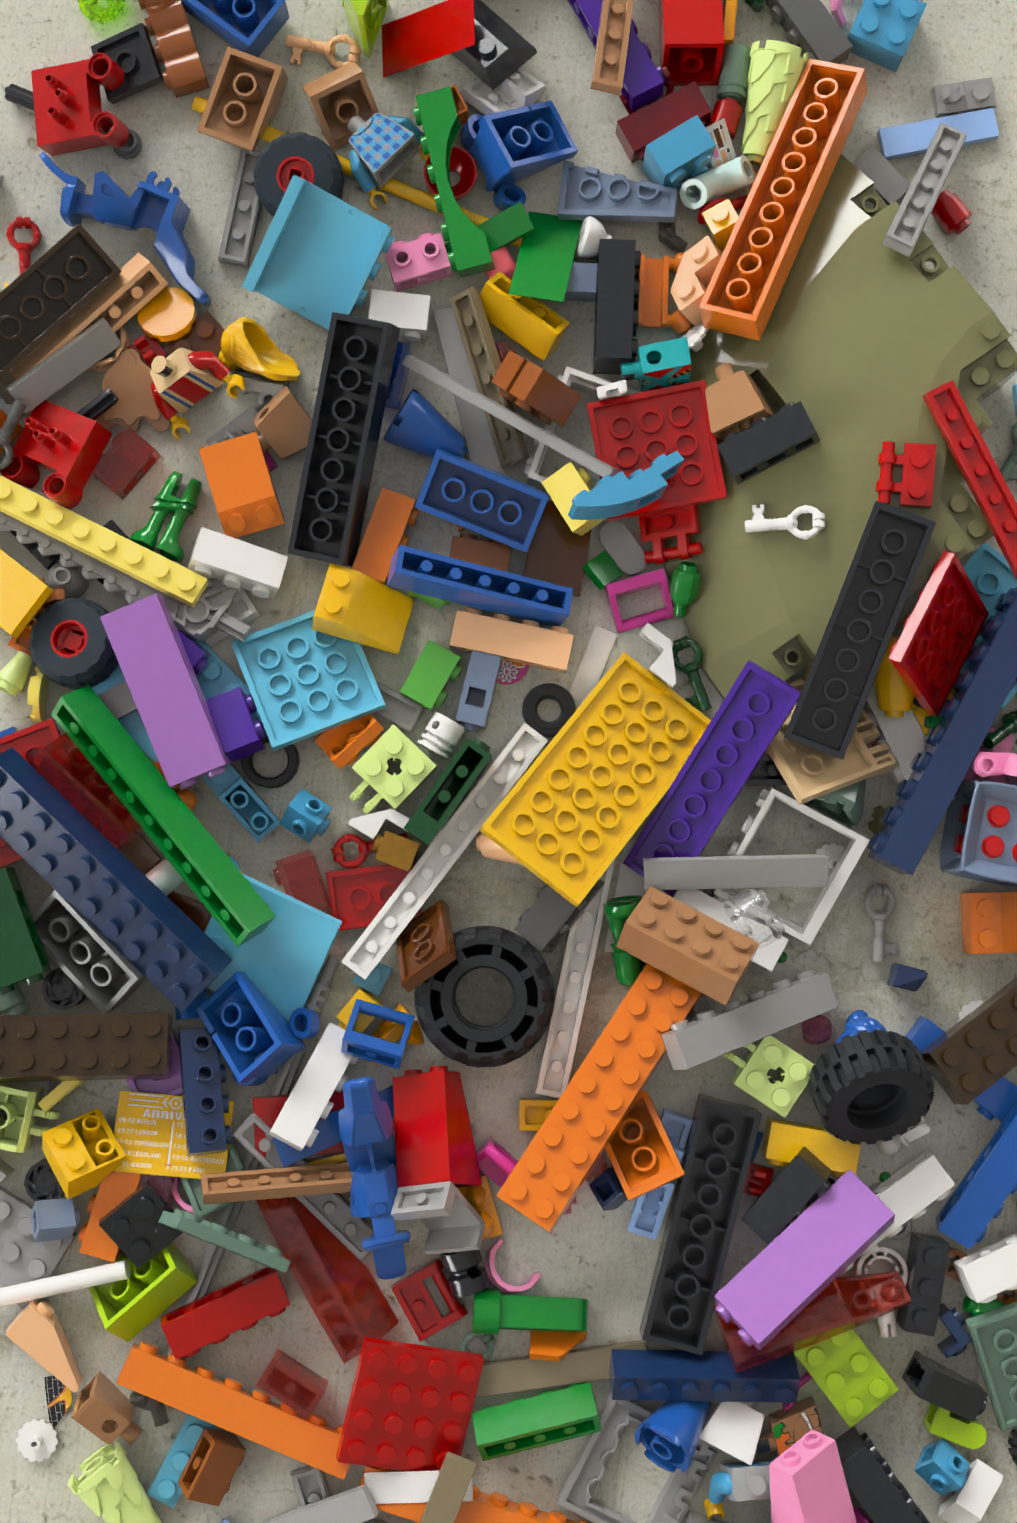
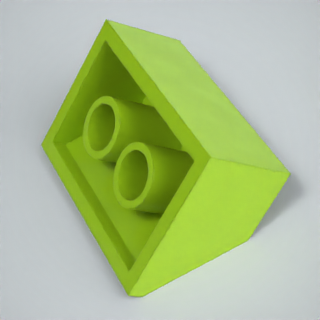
M342 0V7L345 8L347 21L364 55L371 57L389 6V0Z
M173 1242L139 1269L124 1253L115 1262L128 1260L131 1268V1277L129 1279L89 1287L105 1330L129 1342L198 1282L188 1260Z

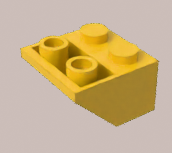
M100 1108L42 1132V1151L67 1199L98 1186L126 1159V1155Z

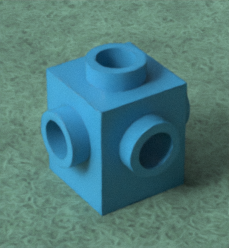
M301 789L288 805L279 824L310 843L316 834L322 836L331 823L327 817L332 807L306 790Z
M942 1438L923 1447L914 1471L933 1490L942 1496L952 1491L957 1492L965 1485L970 1463Z

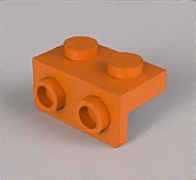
M369 714L322 732L314 740L341 770L344 766L351 765L358 758V753L366 745L374 744L381 736L384 728Z

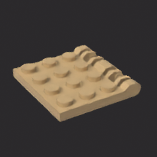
M802 678L788 684L801 692L805 681ZM796 705L767 749L768 754L799 805L877 774H886L899 765L894 754L888 753L890 750L886 743L869 749L866 746L868 743L875 741L880 736L877 728L869 730L874 723L864 708L843 760L784 738Z

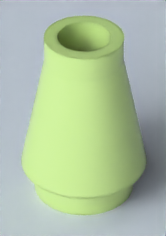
M18 650L12 660L0 671V690L16 697L19 691H23L31 664L33 663L31 656Z

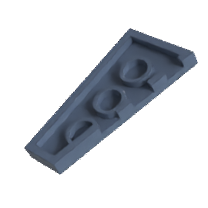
M564 160L557 215L559 220H584L591 216L598 221L675 222L678 191L671 187L643 180L640 182L629 180L626 176L616 173L614 176L599 172V169L589 166L586 168L574 166V162Z

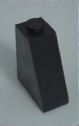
M915 1350L902 1375L903 1380L912 1392L923 1400L974 1422L977 1415H981L987 1405L986 1397L988 1394L975 1382Z

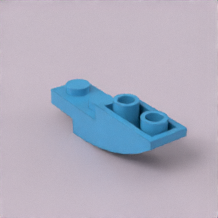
M676 450L668 456L665 454L660 455L651 463V467L644 471L638 469L628 478L622 471L613 477L610 474L606 475L598 481L594 489L589 492L583 490L572 499V506L568 516L571 520L605 519L633 512L651 504L662 497L668 485L666 480L677 474L684 461L683 457Z
M233 764L225 766L226 772L209 779L207 774L201 776L257 842L279 825L280 820Z

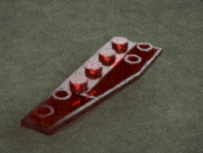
M296 1197L256 1200L280 1250L283 1251L284 1258L291 1261L289 1267L343 1363L361 1354L364 1337L381 1339L399 1323L397 1316L369 1268Z
M899 1272L837 1277L761 1350L754 1344L749 1347L737 1334L740 1330L739 1327L732 1320L727 1323L715 1310L718 1306L716 1302L713 1303V1307L726 1350L736 1373L844 1333L910 1304L912 1300Z

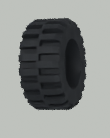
M874 1029L870 1033L866 1030L857 1032L858 1035L852 1037L847 1035L841 1038V1042L831 1044L827 1047L825 1054L821 1053L815 1062L816 1065H813L809 1074L808 1087L820 1121L830 1134L844 1142L848 1140L852 1144L859 1145L861 1142H865L869 1145L876 1144V1141L879 1140L884 1142L892 1140L893 1136L897 1134L901 1136L908 1132L909 1127H915L921 1121V1116H926L934 1097V1083L919 1049L909 1038L893 1031L886 1033L880 1029Z

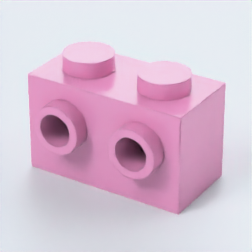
M425 233L420 235L417 240L408 243L405 241L395 242L391 245L388 253H385L396 292L452 276L449 258L441 233Z

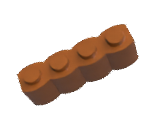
M138 0L141 10L147 8L149 17L144 18L149 35L150 37L155 35L158 44L153 45L159 63L164 62L167 70L162 72L167 90L173 89L176 98L209 88L210 86L182 1Z

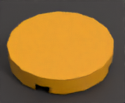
M168 286L163 288L137 312L138 323L146 336L158 338L159 341L163 342L177 340L188 334L192 329V323L194 320L196 321L197 317L195 304L189 294L180 288Z

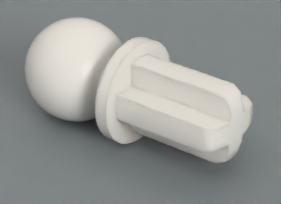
M921 1117V1121L915 1127H909L908 1132L901 1136L897 1134L892 1137V1140L886 1142L879 1140L877 1141V1146L883 1154L894 1155L899 1152L902 1143L906 1147H910L912 1145L911 1142L930 1133V1126L927 1120Z

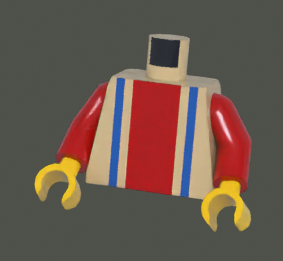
M182 347L166 358L163 356L155 357L151 364L150 375L153 379L151 384L153 401L165 419H170L172 422V434L178 440L181 439L180 433L177 430L178 427H184L190 434L188 420L184 417H178V412L181 414L185 413L222 385L224 381L227 383V394L232 398H238V391L234 386H238L241 390L245 391L244 378L237 374L231 375L229 373L230 369L210 351H191Z

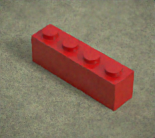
M265 1267L161 1316V1328L175 1359L183 1356L184 1358H189L200 1352L201 1347L210 1343L219 1344L225 1341L230 1336L229 1334L239 1329L242 1331L254 1327L258 1320L268 1315L269 1317L280 1315L290 1305L289 1295L278 1270Z

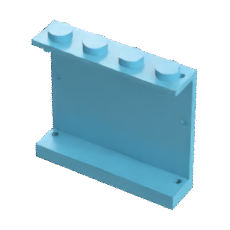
M293 175L241 287L251 292L257 291L329 330L332 312L351 315L355 306L361 308L368 294V291L364 289L368 279L374 281L382 265L377 261L382 251L388 253L395 237L391 235L393 228L305 179Z

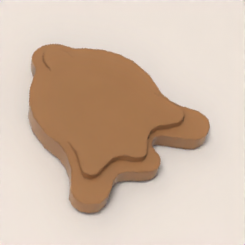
M134 349L124 350L119 360L107 370L103 377L101 393L110 388L119 399L114 406L96 419L108 431L116 425H121L130 432H136L139 430L140 421L143 419L157 431L164 432L171 426L170 419H165L153 401L151 368L142 360L138 351Z

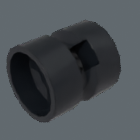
M480 1249L440 1254L445 1272L451 1274L448 1278V1283L454 1298L469 1296L490 1286L485 1267L479 1265L482 1261Z

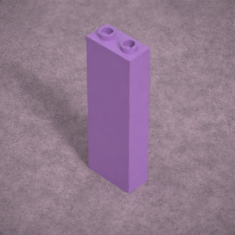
M155 593L101 616L100 619L169 787L179 786L180 790H184L198 784L196 778L207 774L210 779L225 773L224 767L232 764V762L223 750L207 701L164 596Z
M849 1169L714 1295L715 1301L718 1304L715 1310L727 1323L732 1320L739 1327L740 1330L737 1334L749 1347L754 1344L761 1350L894 1223L895 1214Z

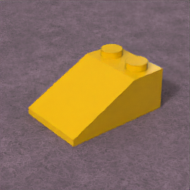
M330 563L314 612L312 630L399 654L414 600L360 571Z

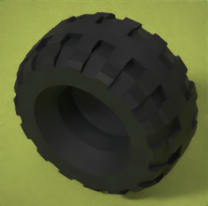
M474 926L453 933L457 958L418 985L414 991L416 1014L424 1034L431 1044L443 1055L466 1066L478 1068L497 1067L521 1058L541 1039L548 1028L553 1013L554 985L545 960L538 950L525 938L504 928ZM478 968H491L499 971L508 979L513 990V1003L510 1011L502 1020L492 1025H477L468 1021L460 1013L456 1004V989L460 980L467 973Z

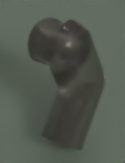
M657 222L659 241L676 254L684 252L688 243L676 235V223Z
M135 1391L131 1393L130 1403L134 1407L151 1411L155 1427L165 1425L170 1421L164 1403Z

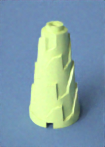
M766 40L765 48H759L760 41L754 42L751 46L749 55L751 60L747 78L745 128L741 151L743 152L742 155H745L753 166L762 165L805 65L808 63L809 54L807 51L803 54L802 58L800 56L802 48L790 43Z
M114 1441L113 1446L107 1444L89 1456L79 1466L83 1474L77 1478L73 1473L68 1481V1487L74 1495H78L97 1517L101 1516L106 1523H163L139 1482L138 1475L126 1456L127 1452L117 1441Z

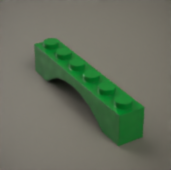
M451 87L417 95L418 107H414L413 112L417 126L422 125L425 136L420 137L424 155L429 154L432 165L427 166L431 184L436 183L439 194L434 195V200L438 213L443 212L446 222L441 224V229L445 242L450 241L452 252L448 253L452 271L457 270L461 278L493 270L495 266L485 232L474 225L462 212L455 200L451 187L450 155L454 139L461 126Z

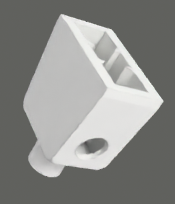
M713 1401L708 1409L699 1438L751 1466L763 1425L764 1414L751 1408L753 1402Z

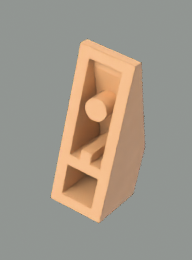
M31 1300L10 1323L5 1335L72 1392L76 1393L80 1388L83 1377L60 1320L55 1314V1309L45 1300Z

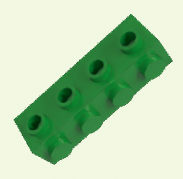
M590 1382L573 1384L569 1388L554 1392L545 1391L538 1396L526 1399L518 1398L507 1404L495 1407L486 1406L479 1411L472 1412L476 1443L483 1461L602 1431Z

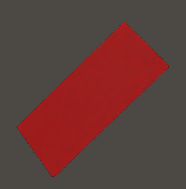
M447 0L382 25L383 77L473 46L475 44L474 0Z

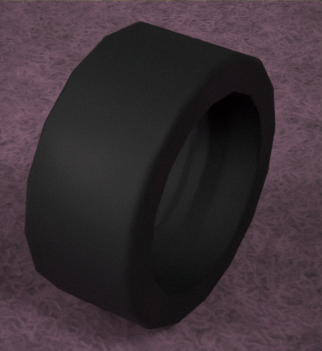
M268 736L263 738L264 743H270ZM294 744L284 747L288 758L287 766L276 777L268 778L257 773L253 766L254 754L240 759L242 770L246 777L257 786L269 789L282 787L289 783L298 771L300 762L298 750Z

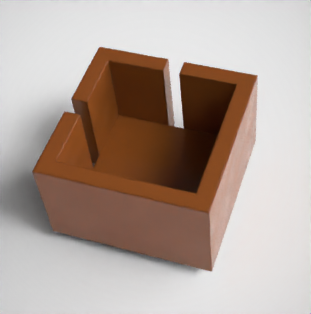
M509 350L491 380L492 383L501 388L498 394L513 403L515 401L518 407L531 415L537 411L534 416L548 425L554 421L563 427L582 396L544 369Z

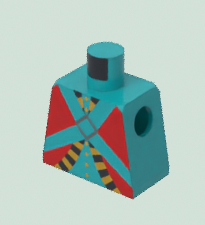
M687 337L640 346L638 348L637 361L620 364L622 380H639L640 392L689 383L691 359Z

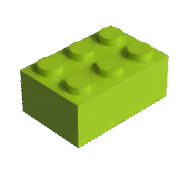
M836 1306L788 1343L793 1353L850 1428L899 1390Z

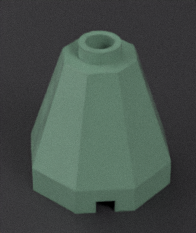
M866 779L808 801L806 804L849 827H852V825L857 826L863 815Z

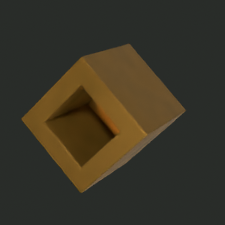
M385 831L384 836L377 835L372 852L377 853L376 860L409 872L420 843Z

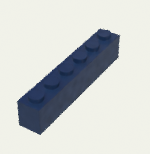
M611 1349L609 1375L612 1400L797 1402L800 1377L793 1352L703 1351L702 1355L683 1350Z

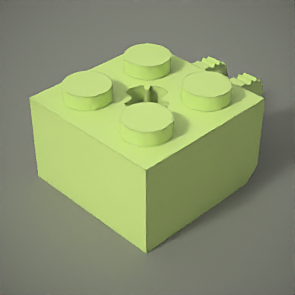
M393 724L352 766L364 781L351 793L349 798L353 802L358 800L371 786L378 793L364 805L362 811L366 815L383 799L394 809L398 810L438 769V766ZM397 760L402 761L400 764L402 772L398 775L395 772L393 775H390L388 772L390 770L389 763L391 761L396 763Z
M771 1035L755 1041L754 1044L750 1043L743 1046L750 1050L744 1060L739 1058L733 1051L723 1054V1056L739 1066L730 1081L784 1118H786L808 1084L809 1074L813 1065H815ZM779 1067V1076L768 1080L771 1077L767 1074L770 1068L776 1070Z
M0 1082V1110L4 1109L7 1113V1119L5 1120L4 1115L0 1113L1 1150L24 1153L32 1148L34 1136L42 1137V1132L51 1129V1127L38 1126V1117L49 1120L59 1119L60 1111L51 1109L44 1112L38 1105L42 1100L44 1088L16 1082Z

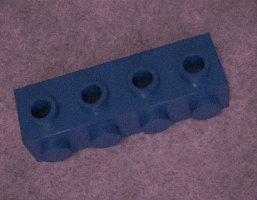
M207 1027L179 1030L178 1033L187 1156L223 1153L227 1150L226 1144L232 1143L230 1125L225 1126L224 1114L229 1113L228 1095H222L221 1083H226L225 1064H219V1053L221 1051L212 1038L213 1034H210Z

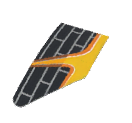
M55 1376L44 1377L49 1421L54 1427L59 1423L73 1401L72 1391Z

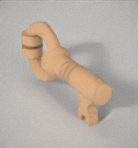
M290 34L286 38V46L292 47L294 53L290 59L292 64L296 60L298 65H302L301 55L304 53V50L324 54L329 63L337 69L353 61L359 63L361 48L347 34L337 35L327 42ZM340 42L350 45L349 53L351 54H349L347 62L337 61L334 57L335 45Z

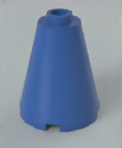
M412 389L383 437V440L390 444L432 459L438 449L462 458L468 450L464 446L466 439L415 389Z
M666 1401L638 1426L634 1433L635 1442L637 1445L642 1442L646 1448L644 1455L657 1466L673 1473L677 1468L682 1469L681 1473L686 1472L691 1465L711 1401Z

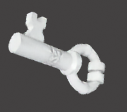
M760 504V508H757V505H752L753 520H745L746 533L788 530L798 538L808 539L825 529V514L817 508L808 505L798 507L785 518L769 520L764 519L763 513H765L764 504ZM803 513L813 514V529L810 531H800L797 528V517Z

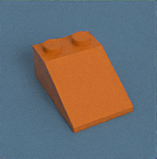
M257 431L199 448L225 535L238 538L284 524V513Z
M1017 891L960 893L963 952L969 954L1016 953Z
M644 1090L640 1093L605 1148L628 1201L685 1176L648 1092Z

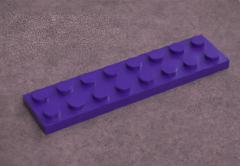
M749 660L623 864L644 877L643 858L699 857L798 702L801 692ZM677 890L663 891L673 897Z

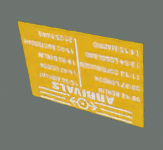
M130 1091L119 1092L114 1136L126 1155V1159L113 1171L201 1179V1174L226 1172L229 1144H226L227 1150L223 1153L187 1156L183 1096ZM228 1100L229 1113L224 1114L225 1126L230 1125L231 1128L234 1101Z

